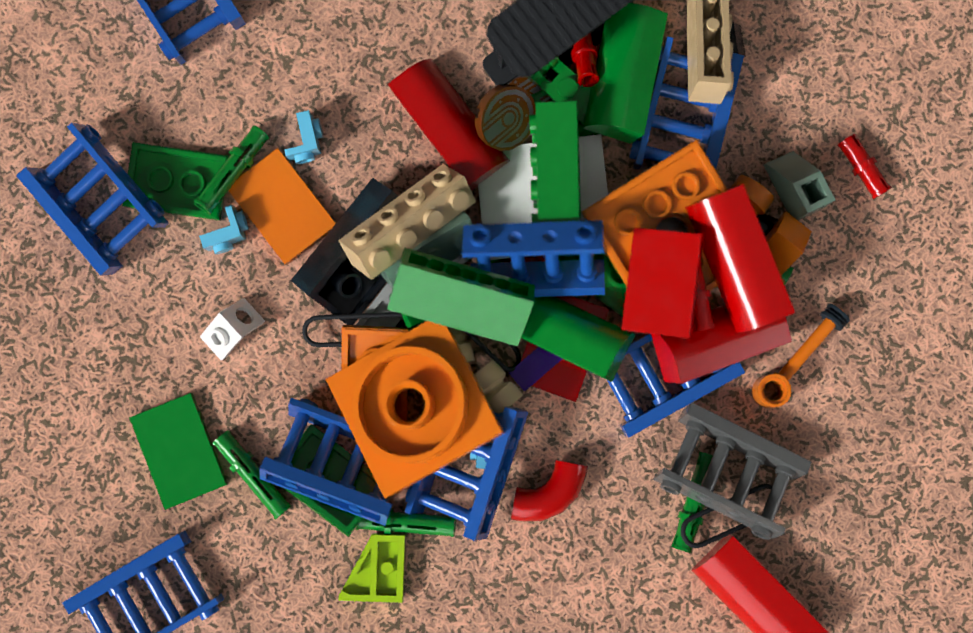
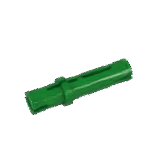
M253 125L237 147L231 148L229 158L193 203L200 210L210 215L246 168H251L254 164L253 158L265 142L269 140V136L263 130ZM250 147V150L246 153L243 159L235 167V162L243 154L246 148ZM229 173V177L225 180L222 186L214 194V189L218 186V184L225 177V175Z
M229 430L212 443L230 463L229 469L233 473L237 472L253 493L271 512L275 520L291 507V504L285 500L273 484L260 479L259 467L252 459L254 455L250 451L246 452ZM232 450H234V452L239 456L243 463L249 468L250 473L235 457V455L232 453ZM254 476L272 496V500L263 491L259 484L254 480Z
M699 451L691 481L701 486L713 455ZM686 497L682 512L679 511L677 516L680 519L671 547L692 553V547L685 544L681 537V525L689 516L704 510L705 505ZM702 516L689 522L686 527V536L692 543H694L699 525H703L704 519Z
M391 508L386 526L363 518L356 530L384 531V534L391 535L393 532L454 537L456 519L443 515L395 512L394 508Z

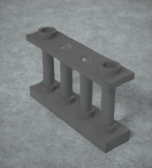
M694 403L689 404L682 410L678 422L686 425L685 428L688 431L671 470L663 468L655 473L653 480L661 483L660 487L668 493L674 495L681 493L751 528V533L759 538L770 540V538L773 539L783 535L786 528L773 522L789 481L808 474L812 462ZM706 435L716 440L717 447L700 486L684 478L683 475L699 437ZM735 449L745 454L747 462L732 499L729 500L714 493L713 490L729 451ZM765 464L775 469L777 476L762 514L759 515L743 506L759 466Z

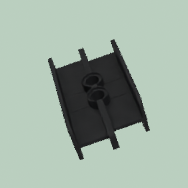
M517 0L489 22L487 38L494 49L491 54L484 58L483 68L496 85H504L510 83L518 76L530 77L557 57L569 67L574 63L571 57L573 45L590 32L593 45L595 47L599 45L605 21L627 4L633 3V0ZM551 68L546 73L551 79L558 75Z

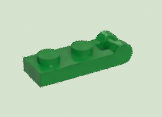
M558 57L534 75L527 77L554 102L577 101L579 123L583 126L591 87H583V84L580 86L577 80L578 76L562 63ZM550 68L558 74L551 83L544 77Z

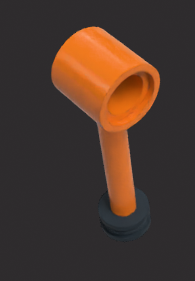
M828 304L827 309L825 308V311H822L820 314L824 319L783 368L778 373L774 372L773 374L761 376L754 382L752 397L758 405L764 408H773L787 403L791 396L789 380L833 329L841 331L843 326H846L850 321L841 308ZM768 382L774 383L778 389L777 397L774 400L768 399L764 394V387Z

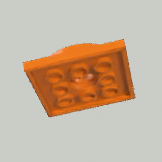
M696 139L581 211V214L586 221L603 220V249L627 287L634 227L656 230L658 224L663 219L673 217L679 219L685 225L687 233H696L685 207L725 191L727 188ZM702 250L701 267L706 290L711 291L718 286Z
M426 321L325 379L384 498H390L504 434L451 329L447 326ZM414 388L423 395L425 409L418 419L406 422L396 413L395 401L402 391Z

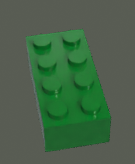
M577 101L536 103V114H530L529 116L532 144H536V147H530V164L533 169V176H537V180H531V200L533 201V207L538 208V213L531 214V223L581 221Z

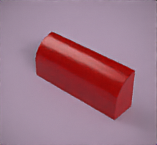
M425 59L414 64L387 84L448 166L465 177L471 191L510 161L503 151L486 145L479 138L475 127V114L432 59Z
M743 184L685 207L696 234L704 235L702 250L737 333L765 326L796 313Z
M725 304L711 309L715 328L696 332L692 331V339L651 334L664 382L679 384L792 342L786 317L753 330L737 333Z
M732 535L722 538L691 569L753 633H829Z

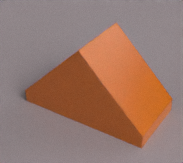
M786 211L765 237L780 275L804 253L812 233L811 230Z

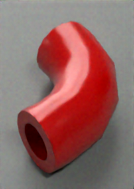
M555 460L551 478L543 486L536 489L516 488L511 520L544 521L563 513L578 498L587 475L588 466Z

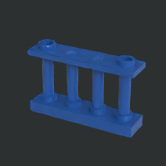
M137 0L163 40L158 44L169 61L175 58L180 65L186 63V60L179 50L221 23L225 26L230 22L235 31L246 24L231 0H215L218 6L214 8V13L171 39L162 23L198 0H173L156 12L153 11L147 0Z
M667 36L661 47L645 133L640 137V140L632 143L629 158L634 159L633 168L639 170L643 159L661 162L674 154V152L647 146L651 127L700 139V143L705 144L704 151L716 169L744 55L736 53L732 55L731 71L734 73V84L732 91H727L721 104L689 102L688 89L663 83L667 65L688 70L687 56L670 52L674 38ZM659 96L708 108L709 112H713L710 125L700 126L656 115L655 111Z
M70 123L67 128L77 139L46 169L25 167L16 176L100 276L113 275L123 267L117 260V253L148 224L152 228H165L169 222L163 216L165 213L163 208L153 199H148L100 142V134L88 124ZM86 149L98 164L66 194L61 193L54 185L56 183L55 178ZM107 174L119 189L87 219L82 218L75 210V203ZM128 199L140 214L109 243H103L96 235V228Z
M603 220L463 225V258H477V263H471V267L534 284L535 297L605 295L604 259L593 260V254L603 253ZM579 254L580 260L559 261V255ZM545 255V261L525 262L524 256ZM511 256V262L491 263L490 257Z
M647 334L631 343L626 355L629 353L655 398L652 400L655 406L644 412L641 407L637 408L618 372L612 382L608 380L607 382L626 414L623 416L626 422L621 424L620 427L625 436L629 438L739 377L745 371L740 362L716 370L703 379L698 377L682 383L681 386L684 390L672 396L670 391H665L641 346L652 341L651 334Z
M291 398L288 403V415L295 417V420L279 456L274 457V459L264 457L259 468L260 479L386 526L392 504L388 503L387 499L383 497L377 482L373 492L368 493V495L356 491L354 487L365 459L357 443L341 481L335 483L324 479L322 475L338 435L341 434L355 440L345 418L318 408L316 403L308 399L296 400ZM307 423H311L326 429L310 469L302 471L292 467L291 460Z
M505 407L504 411L500 414L494 412L504 434L494 439L492 444H485L470 452L485 458L484 460L487 464L483 475L476 477L447 465L409 487L406 493L405 500L407 505L404 512L408 514L423 513L425 507H428L464 522L466 528L463 537L473 541L487 539L528 416V411L517 407ZM435 476H440L474 490L476 497L473 506L466 509L430 494Z
M183 531L62 602L68 615L78 609L82 614L86 613L97 633H113L98 607L100 604L98 597L108 592L111 597L115 596L135 633H152L126 589L129 587L126 581L137 575L140 580L144 579L169 625L156 633H170L197 616H200L203 621L220 610L217 604L223 601L224 597L222 593L211 600L207 596L184 556L187 553L184 546L192 541L186 531ZM165 557L169 563L173 562L198 606L182 617L155 572L158 570L155 563Z

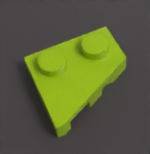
M373 533L341 590L338 601L403 603L406 534L388 535Z

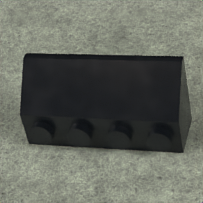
M372 178L290 281L333 315L363 313L387 282L381 273L371 280L350 263L338 240L397 198L398 195ZM357 319L340 320L346 325H353Z

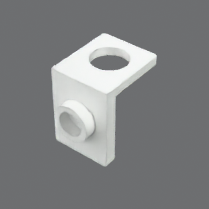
M242 298L219 312L200 338L220 360H223L244 336L260 327L265 320L245 298ZM236 311H245L251 317V323H242L237 318Z

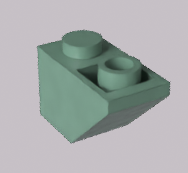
M794 151L763 165L786 211L798 221L836 201L822 172Z

